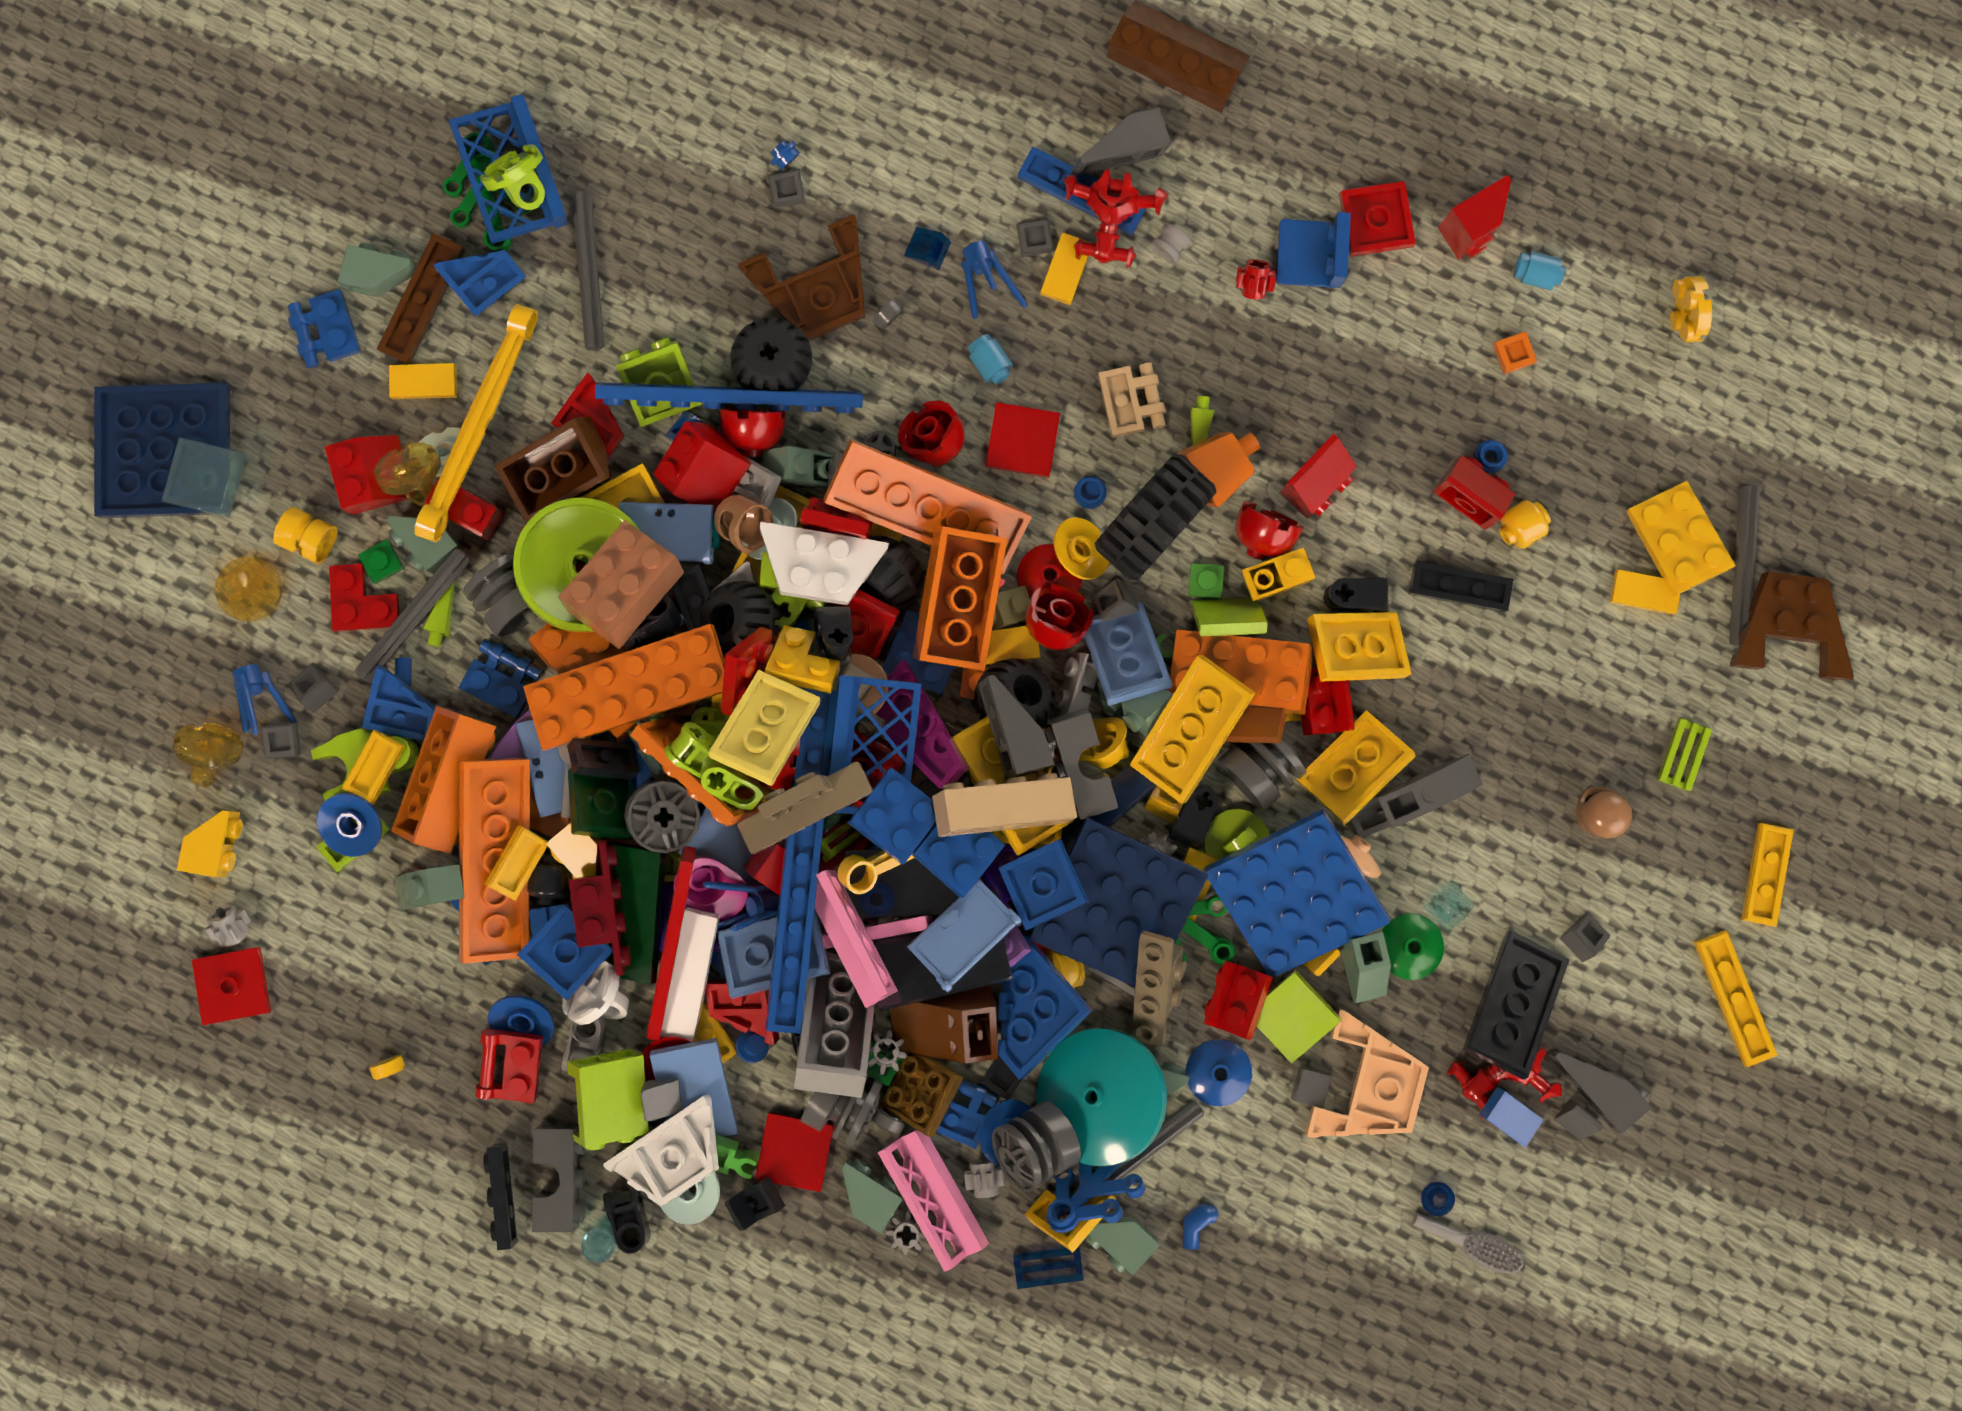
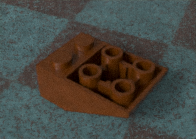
M990 985L890 1009L893 1040L895 1042L901 1039L904 1040L903 1045L899 1047V1051L964 1064L998 1059L996 1006Z

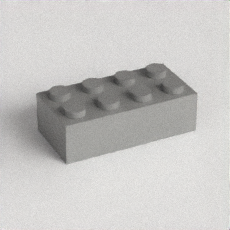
M826 953L831 974L808 979L793 1089L862 1098L867 1077L874 1005L865 1008L839 955Z

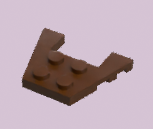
M854 214L827 225L840 257L782 282L777 281L765 252L738 264L745 277L785 320L801 329L808 341L865 318L858 229Z
M1772 571L1762 573L1748 610L1751 612L1746 628L1741 630L1738 638L1741 642L1737 653L1732 655L1730 667L1753 670L1765 668V638L1769 637L1820 644L1819 678L1843 681L1854 680L1829 580Z

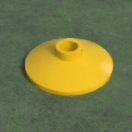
M1068 518L1057 527L1054 534V549L1060 563L1069 573L1080 579L1092 580L1101 576L1106 571L1109 561L1095 547V542L1100 537L1101 531L1093 523L1083 518Z

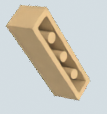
M1056 773L1038 776V781L1027 782L1026 777L1021 776L1007 779V784L996 785L995 780H983L976 782L975 787L964 788L963 783L944 785L943 791L932 797L938 837L1064 824L1077 818L1071 778H1058Z

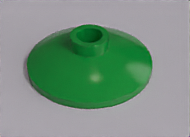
M1403 914L1390 920V923L1383 928L1382 932L1391 963L1390 972L1393 975L1406 980H1418L1430 975L1437 969L1444 954V940L1440 930L1430 919L1418 914ZM1412 941H1416L1419 945L1418 951L1414 954L1408 950V945Z

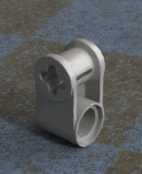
M600 1016L594 1021L596 1025L595 1034L586 1033L582 1025L574 1021L572 1022L568 1043L563 1056L562 1071H567V1061L603 1054L602 1046L606 1031L605 1018Z

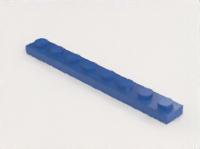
M597 382L595 385V399H603L604 405H623V400H637V406H657V401H670L671 407L686 408L690 407V402H703L704 408L721 409L723 408V403H737V409L755 410L756 404L770 405V410L789 411V405L802 406V411L822 412V406L835 407V412L855 413V407L862 408L863 394L861 391L808 389L770 391L745 390L743 387Z

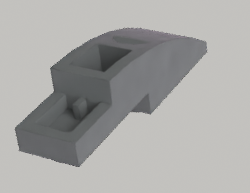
M1466 754L1407 779V782L1375 795L1351 821L1358 836L1364 838L1388 827L1392 829L1433 811L1478 788L1483 783L1470 754Z

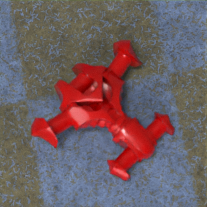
M1105 169L1101 178L1097 182L1092 183L1091 187L1078 183L1075 174L1063 178L1066 187L1065 201L1070 200L1072 195L1087 200L1086 205L1090 206V209L1098 216V220L1101 221V224H1099L1100 229L1095 231V236L1097 237L1096 244L1083 242L1080 237L1073 245L1075 258L1080 260L1081 255L1094 257V259L1103 264L1115 260L1126 262V268L1131 267L1137 255L1133 246L1129 249L1116 247V241L1121 236L1117 232L1119 229L1118 224H1121L1123 220H1127L1128 217H1132L1134 214H1139V209L1155 208L1156 214L1160 216L1161 208L1169 197L1167 192L1159 187L1155 191V195H1140L1139 191L1133 186L1130 172H1125L1124 180L1111 178V169Z
M1545 1047L1537 1051L1529 1077L1525 1080L1492 1064L1483 1069L1480 1067L1477 1070L1478 1073L1472 1077L1464 1067L1465 1060L1453 1061L1451 1067L1447 1070L1448 1076L1454 1074L1461 1083L1460 1087L1462 1088L1463 1096L1472 1102L1474 1101L1481 1111L1489 1100L1485 1093L1489 1090H1495V1086L1502 1079L1504 1081L1510 1079L1511 1082L1517 1081V1083H1523L1525 1086L1530 1083L1542 1094L1539 1098L1540 1104L1546 1099L1562 1096L1560 1083L1553 1082L1550 1084L1539 1074L1542 1071L1540 1067L1541 1061L1547 1052Z

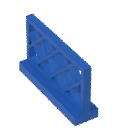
M523 94L511 97L510 103L449 120L491 244L554 226L556 229L567 225L563 205ZM509 114L511 125L506 134L490 127L495 117ZM472 124L480 128L481 131L473 143L461 137L458 128ZM514 131H515L517 140L511 137ZM487 132L502 139L496 153L480 146ZM507 143L520 148L522 152H525L522 148L524 145H536L543 159L533 170L545 190V198L539 206L542 208L545 218L532 222L521 217L525 209L519 208L515 214L501 207L507 195L504 188H501L503 190L496 203L483 198L481 192L484 185L481 181L478 184L475 176L480 178V175L485 173L471 166L475 153L479 152L491 158V164L501 157ZM465 146L471 148V150L469 151L468 155H467ZM532 186L527 194L520 191L521 199L524 202H528L533 198L534 189ZM486 206L492 208L489 215ZM497 212L513 219L508 229L494 232L492 221Z
M839 674L829 775L850 765L851 758L863 749L875 763L865 772L866 776L877 768L885 774L886 771L881 765L898 753L905 762V770L900 775L911 783L922 684ZM859 685H874L883 697L866 709L858 699ZM880 686L893 688L885 694ZM899 688L913 690L912 704L900 712L888 697ZM886 700L897 716L884 727H881L869 712ZM857 704L864 711L858 717H856ZM909 711H911L910 724L904 717ZM867 715L879 731L862 743L854 733L855 724ZM901 719L908 727L909 734L905 741L896 746L885 731ZM882 734L894 749L880 761H877L866 746ZM855 739L860 746L852 752L853 740ZM907 745L905 757L900 750ZM846 806L835 813L855 814L859 807Z

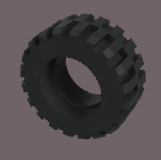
M1172 455L1095 542L1096 550L1129 580L1137 581L1217 493L1215 484L1184 456Z

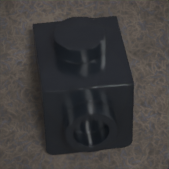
M770 1177L744 1188L725 1202V1206L739 1231L746 1230L757 1221L777 1213L786 1206Z

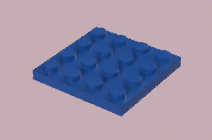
M1324 808L1204 868V872L1209 874L1207 877L1264 969L1273 978L1349 943V939L1361 937L1390 923V916Z

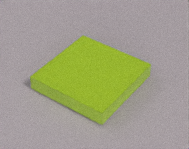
M1251 598L1192 600V612L1201 637L1267 633V620L1259 600L1254 602Z
M1294 970L1267 993L1256 1026L1293 1063L1337 1026L1342 1018Z

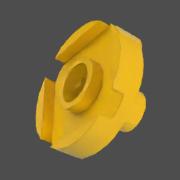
M1700 275L1687 276L1683 279L1675 280L1672 287L1676 311L1670 313L1672 331L1678 330L1681 339L1686 343L1702 342L1701 336L1708 335L1711 327L1712 302L1711 299L1705 300L1703 290L1709 289L1706 280Z

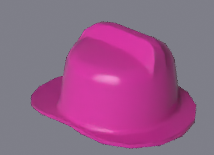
M704 855L695 856L686 904L694 909L719 914V920H725L738 914L746 904L748 892L705 888L703 883L711 881L746 884L745 880L738 873L711 857ZM676 875L675 878H674V887H673L674 889H675V884H676L677 875Z

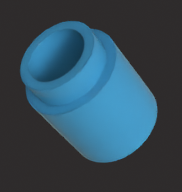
M1529 251V253L1521 252L1515 265L1513 277L1520 279V283L1552 290L1555 285L1559 286L1561 284L1566 267L1561 266V258L1534 251Z
M989 334L979 337L968 346L969 358L986 383L993 381L997 385L1011 375L1009 370L1013 367L1012 362L998 341L992 339Z

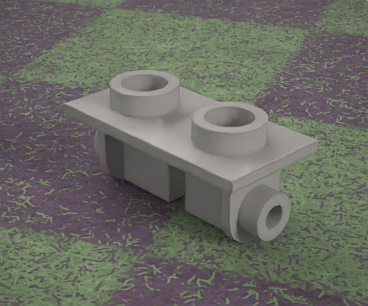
M1073 652L1072 657L1066 661L1064 666L1065 680L1062 688L1055 695L1054 706L1056 709L1054 715L1062 716L1084 708L1088 709L1092 695L1081 690L1083 686L1094 689L1097 680V673L1089 654Z

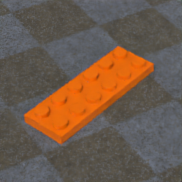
M850 439L823 498L826 504L861 516L866 520L928 545H932L935 526L1008 538L1001 573L1003 575L1032 518L1029 512L853 439Z
M708 624L525 685L523 688L542 751H547L568 744L573 738L584 739L721 694L725 660L713 624Z
M527 758L459 761V865L465 897L459 899V961L463 964L518 959L520 957L517 954L529 942L528 881L516 901L484 884L517 826L520 825L530 831V759Z

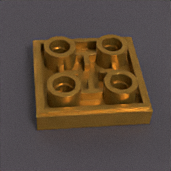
M906 1052L907 1057L902 1060L899 1071L896 1072L879 1106L924 1135L933 1138L964 1077L932 1057Z

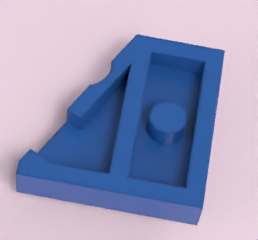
M505 250L438 262L434 265L435 269L475 317L526 277Z
M377 664L362 728L379 730L387 734L424 741L436 707L385 667Z

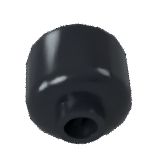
M541 857L529 878L528 894L532 897H538V904L558 906L559 899H566L570 896L569 879L572 878V873L564 864L559 863L554 858Z

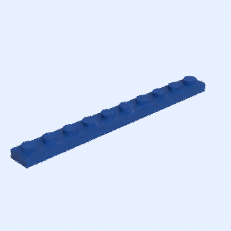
M802 687L803 690L820 697V705L800 738L799 756H795L793 768H796L791 788L797 786L795 781L798 778L814 772L815 775L829 776L838 691L832 690L830 694ZM824 818L785 839L765 1025L766 1031L801 1034L818 880L816 875L819 871Z

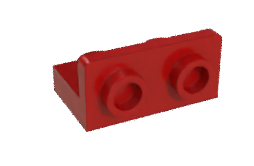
M814 497L810 499L808 509L803 508L800 518L803 529L862 539L870 538L873 522L861 516L826 504L824 500Z
M1311 668L1305 715L1301 714L1303 736L1354 730L1349 680L1320 681L1318 668Z
M1226 960L1223 967L1217 972L1213 996L1205 1006L1204 1024L1244 1039L1252 1040L1273 977Z

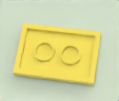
M758 670L709 750V758L772 786L819 707L820 697Z

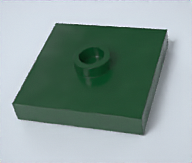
M570 768L568 770L571 834L633 840L634 838L627 830L624 813L626 802L634 791V779L573 774V770Z

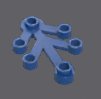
M1079 1162V1189L1070 1198L1069 1186L1075 1180L1072 1168L1063 1172L1068 1173L1065 1178H1059L1061 1174L1053 1175L1056 1182V1200L1049 1205L1046 1215L1050 1228L1056 1232L1065 1233L1074 1229L1079 1221L1104 1218L1108 1223L1118 1222L1122 1218L1123 1211L1119 1202L1115 1199H1107L1102 1204L1083 1205L1090 1198L1126 1193L1130 1198H1138L1145 1192V1184L1142 1178L1137 1174H1130L1123 1179L1106 1181L1121 1164L1100 1166L1093 1173L1092 1165ZM1134 1183H1138V1184H1139L1138 1187H1136V1188H1134V1189H1129V1187H1130L1132 1184H1134ZM1116 1208L1115 1212L1107 1214L1109 1209ZM1063 1215H1068L1066 1218L1060 1219Z

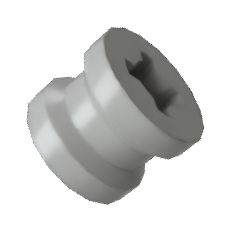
M1166 223L1161 229L1162 234L1160 237L1153 239L1150 243V248L1166 262L1174 265L1180 258L1179 253L1189 247L1191 240L1181 229L1173 224Z

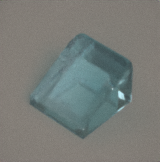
M1451 882L1423 907L1443 931L1446 932L1456 927L1474 908V905L1457 885Z

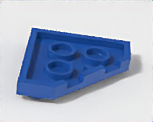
M1028 935L1023 936L1031 951L1010 967L1013 979L1003 981L1002 992H999L1001 1040H998V1055L1019 1080L1024 1079L1093 1011L1039 947L1029 939Z

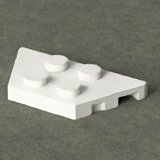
M760 522V533L768 552L780 595L848 605L859 587L872 573L873 568L882 556L886 554L889 545L887 542Z
M710 1095L702 1096L603 1164L605 1169L610 1172L615 1171L628 1180L627 1184L637 1191L645 1192L648 1198L659 1206L666 1205L718 1170V1155Z

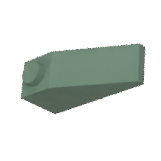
M459 864L405 873L395 878L400 911L465 898Z

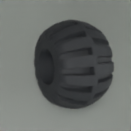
M776 317L760 318L747 324L736 336L730 353L731 368L735 378L745 390L795 391L804 384L810 373L812 350L807 337L796 325ZM772 350L775 353V359L769 361L765 357L766 352Z
M887 536L870 537L869 540L889 543L888 550L873 568L866 581L859 587V590L902 612L913 605L921 592L924 580L922 567L913 553L897 540Z
M734 581L718 587L710 594L711 598L708 597L705 601V609L701 610L700 618L702 622L700 627L708 624L714 625L724 660L727 652L759 627L772 630V635H778L780 631L779 625H775V620L781 619L778 605L767 590L753 582Z
M1018 658L1001 660L989 666L978 680L979 684L987 676L994 675L1041 729L1046 726L1047 720L1052 717L1055 704L1053 685H1049L1050 679L1047 674H1042V669L1036 664ZM977 684L975 687L974 705L976 713L981 714L979 719L982 720L987 717V713Z

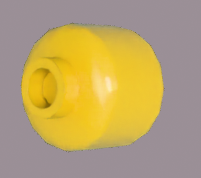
M1523 500L1506 511L1500 520L1502 528L1499 529V534L1507 545L1514 544L1520 549H1526L1547 535L1551 519L1546 509L1540 503Z

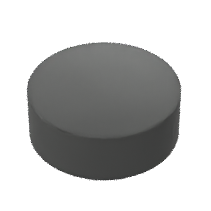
M894 298L878 313L873 322L880 329L884 330L900 315L904 306Z
M882 1107L876 1108L871 1119L882 1128L897 1134H901L906 1122Z

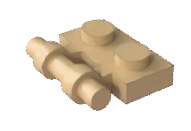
M1152 363L1139 365L1141 377L1133 378L1130 366L1098 372V380L1112 438L1143 432L1144 424L1142 418L1151 417L1153 429H1160L1166 426L1163 415L1166 413L1165 405L1163 402H1160L1157 389L1160 383L1158 375L1154 374ZM1144 389L1148 405L1139 407L1136 390Z

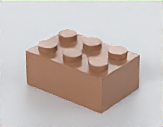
M624 520L558 598L571 615L620 649L644 621L646 616L650 614L683 575L684 571L674 554Z

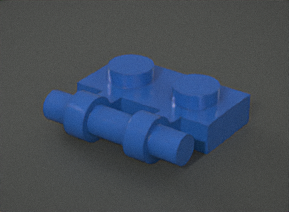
M340 289L310 298L309 303L312 311L308 313H303L299 302L291 303L287 306L290 313L288 321L291 329L295 330L299 342L296 347L299 356L304 358L307 368H314L319 365L316 354L325 351L327 360L330 362L361 353L343 292ZM316 324L321 339L312 341L308 326Z
M484 639L480 644L479 650L489 655L487 663L484 664L473 659L458 688L518 718L527 704L523 688L526 676L528 675L535 680H539L544 669L533 664V659L525 655L520 657L508 651L506 645L500 642L495 644ZM501 662L515 669L512 678L497 671Z
M962 1080L957 1092L970 1097L971 1101L967 1107L952 1100L936 1132L976 1149L980 1141L981 1124L985 1117V1114L978 1112L980 1104L982 1102L993 1107L998 1095L988 1091L987 1086L978 1083L974 1085Z

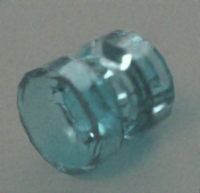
M597 1224L585 1234L581 1242V1249L586 1259L591 1262L600 1263L609 1259L616 1252L618 1247L615 1243L611 1224Z

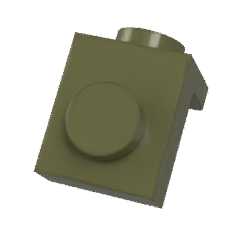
M1025 586L998 592L992 630H999L1002 627L1025 621L1026 609L1030 600Z

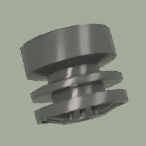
M514 552L506 554L485 566L469 580L463 589V594L469 601H474L472 606L477 611L489 609L483 620L498 639L508 637L529 624L521 614V611L528 606L522 599L516 586L513 571Z
M1283 737L1281 738V743H1245L1250 750L1247 753L1233 745L1217 759L1219 766L1229 779L1262 811H1265L1281 797L1278 788L1274 784L1276 780L1290 788L1294 785V781L1289 773L1298 779L1307 773L1297 757V753Z
M657 779L645 782L632 792L626 802L624 818L627 830L639 845L651 852L669 853L680 850L692 840L698 830L700 813L697 801L687 793V789L675 782ZM662 807H665L667 813L672 814V818L667 819L664 826H661L658 820H654V815L659 814Z
M875 1080L869 1093L863 1091L862 1098L814 1092L800 1122L821 1131L830 1119L835 1122L832 1138L837 1139L844 1126L850 1129L844 1144L852 1147L854 1142L865 1133L879 1104L880 1090L883 1083Z
M1043 1101L1022 1113L1021 1118L1015 1117L1007 1121V1123L1000 1125L992 1133V1146L1003 1172L1016 1187L1027 1193L1040 1187V1184L1050 1181L1052 1175H1059L1075 1166L1081 1158L1080 1144L1070 1121L1058 1107L1047 1101Z

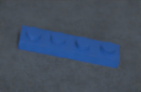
M1032 146L1017 178L1098 219V216L1090 209V206L1086 205L1087 200L1072 195L1070 200L1065 201L1066 187L1063 178L1072 174L1073 166ZM1089 174L1076 176L1078 183L1089 187L1092 186V183L1099 180ZM1147 208L1139 209V214H1134L1132 217H1128L1127 220H1123L1121 224H1118V230L1133 236Z

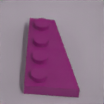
M903 659L887 677V680L920 683L910 664ZM921 685L913 763L943 791L944 785L956 783L969 766ZM899 688L888 698L902 712L912 704L913 690ZM886 700L881 709L876 713L877 716L885 720V725L897 716ZM911 711L904 715L909 724ZM899 719L885 732L894 744L898 746L908 738L909 729ZM907 745L901 749V751L905 755L907 752Z

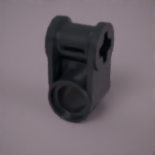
M1383 577L1338 579L1325 590L1323 596L1324 603L1327 608L1335 612H1389L1388 579ZM1341 589L1342 594H1347L1348 598L1342 601L1340 596L1335 595V592Z
M666 594L624 643L627 651L657 642L679 628L682 620L681 614Z
M850 606L815 607L814 627L816 637H818L821 657L840 661V669L848 666L851 661L850 646L853 643Z
M1197 786L1175 819V825L1169 831V839L1197 850L1201 848L1219 802L1218 795L1212 788L1207 786ZM1205 791L1208 793L1206 798L1211 802L1209 807L1203 806L1199 810L1197 809L1198 802L1194 801L1195 795H1202Z
M631 1186L630 1189L615 1194L610 1192L604 1193V1208L611 1223L618 1249L627 1254L638 1252L649 1242L651 1236L641 1191H637ZM630 1201L629 1203L619 1205V1203ZM628 1228H635L639 1231L641 1235L639 1244H632L627 1240L626 1231Z

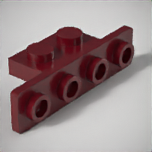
M605 838L599 841L603 874L569 879L577 946L586 947L612 943L616 976H621L626 972V966L631 965L629 946H623L621 934L626 932L627 928L625 913L618 911L617 899H622V888L620 879H614L613 866L618 865L616 846H610L609 838Z

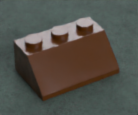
M590 416L570 420L494 466L526 524L546 506L561 500L575 498L609 478L606 445Z

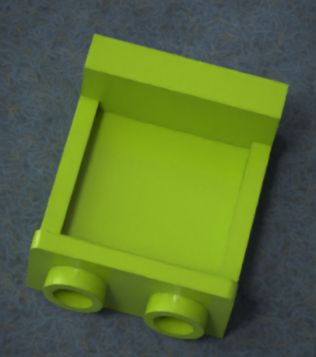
M628 1048L567 1061L568 1075L575 1078L579 1132L573 1133L575 1142L586 1150H599L605 1148L606 1143L615 1141L630 1143L636 1141L637 1136L649 1133L648 1121L644 1120L641 1089L645 1082L644 1058L641 1053Z

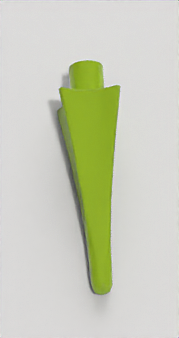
M1197 396L1196 408L1191 410L1192 445L1207 439L1215 411L1209 410L1210 397Z
M455 581L434 605L423 627L424 630L430 633L427 641L428 646L440 648L443 636L449 637Z

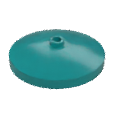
M1102 1028L1088 1029L1067 1037L1046 1059L1037 1084V1104L1043 1101L1053 1103L1070 1121L1080 1144L1081 1158L1079 1162L1083 1164L1110 1166L1135 1158L1154 1141L1165 1118L1167 1089L1157 1060L1144 1044L1121 1031ZM1095 1092H1096V1094H1097V1101H1096V1102H1095V1099H1094V1097L1096 1096V1095H1095Z

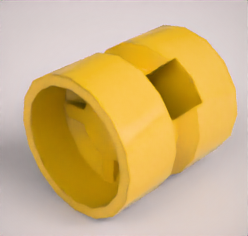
M293 506L288 508L279 519L274 531L273 541L274 544L294 553L299 550V556L316 564H321L327 559L337 539L338 529L336 526L319 518L313 520L311 514Z

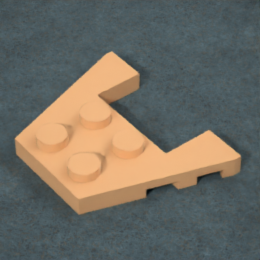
M1338 1008L1337 1014L1342 1019L1332 1029L1330 1038L1363 1047L1361 1060L1347 1113L1342 1114L1312 1106L1305 1135L1316 1138L1319 1136H1349L1355 1134L1412 1133L1429 1067L1345 1010Z

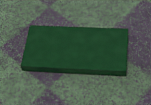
M609 841L610 846H616L618 865L613 866L614 879H620L622 888V899H617L618 911L624 912L627 931L621 933L623 946H629L631 965L626 966V972L620 978L652 985L657 983L667 853L651 852L644 847ZM612 953L605 961L615 967L614 955Z

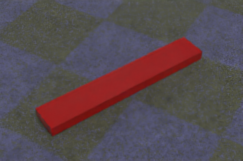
M685 846L682 848L646 1036L650 1040L659 1041L696 847Z

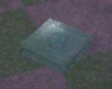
M179 437L162 501L230 518L247 455L242 452Z

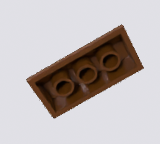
M1134 1L1122 16L1109 42L1107 58L1221 113L1250 55L1138 1Z

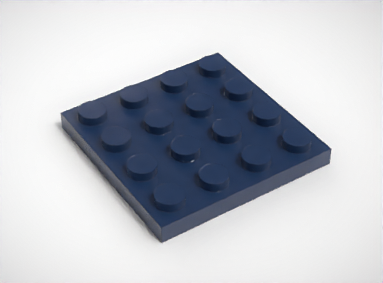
M227 383L94 387L95 517L126 518L231 514L230 385Z
M1086 816L1068 856L1089 902L1033 927L1029 939L1135 987L1140 934L1142 931L1152 932L1174 939L1175 944L1209 874L1196 866Z

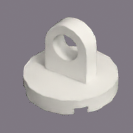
M604 961L569 1000L566 1001L563 998L562 1009L569 1019L579 1025H585L597 1020L600 1016L616 1020L626 1016L629 999L618 991L620 976H616L615 967Z

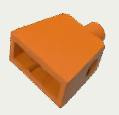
M1221 432L1179 451L1177 454L1184 456L1215 484L1217 493L1210 499L1207 505L1218 508L1254 474L1255 469L1248 457L1261 447L1256 437L1250 432L1239 440L1236 439L1232 432Z

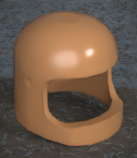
M733 495L725 498L718 505L714 514V524L717 532L724 539L731 541L736 549L745 554H751L765 545L760 533V522L774 524L773 515L766 506L742 495ZM741 542L748 544V546H743Z
M1592 787L1583 791L1578 800L1576 820L1581 829L1587 834L1603 839L1616 838L1624 834L1630 827L1632 808L1628 801L1614 790L1605 787ZM1593 793H1597L1593 795L1586 803H1584L1587 796Z

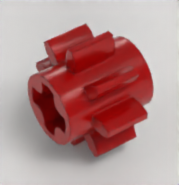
M1248 260L1245 268L1238 267L1236 288H1242L1241 294L1246 298L1254 300L1265 298L1266 291L1274 292L1276 271L1270 270V263L1264 260Z

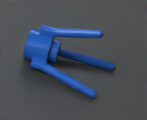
M986 241L974 242L963 249L965 261L961 265L965 273L973 319L978 318L972 272L974 271L975 275L984 274L990 288L995 290L997 285L990 271L993 266L1023 308H1027L1026 300L998 261L994 250H989Z
M257 664L246 665L232 672L238 698L242 731L244 733L249 732L248 720L252 734L257 735L259 733L252 696L261 694L263 692L262 686L264 685L290 723L296 722V718L272 683L269 672L261 673Z
M711 881L703 883L705 888L753 893L746 900L747 912L719 922L717 930L731 926V930L735 932L778 914L779 895L771 889L766 890V886L762 883L757 885Z

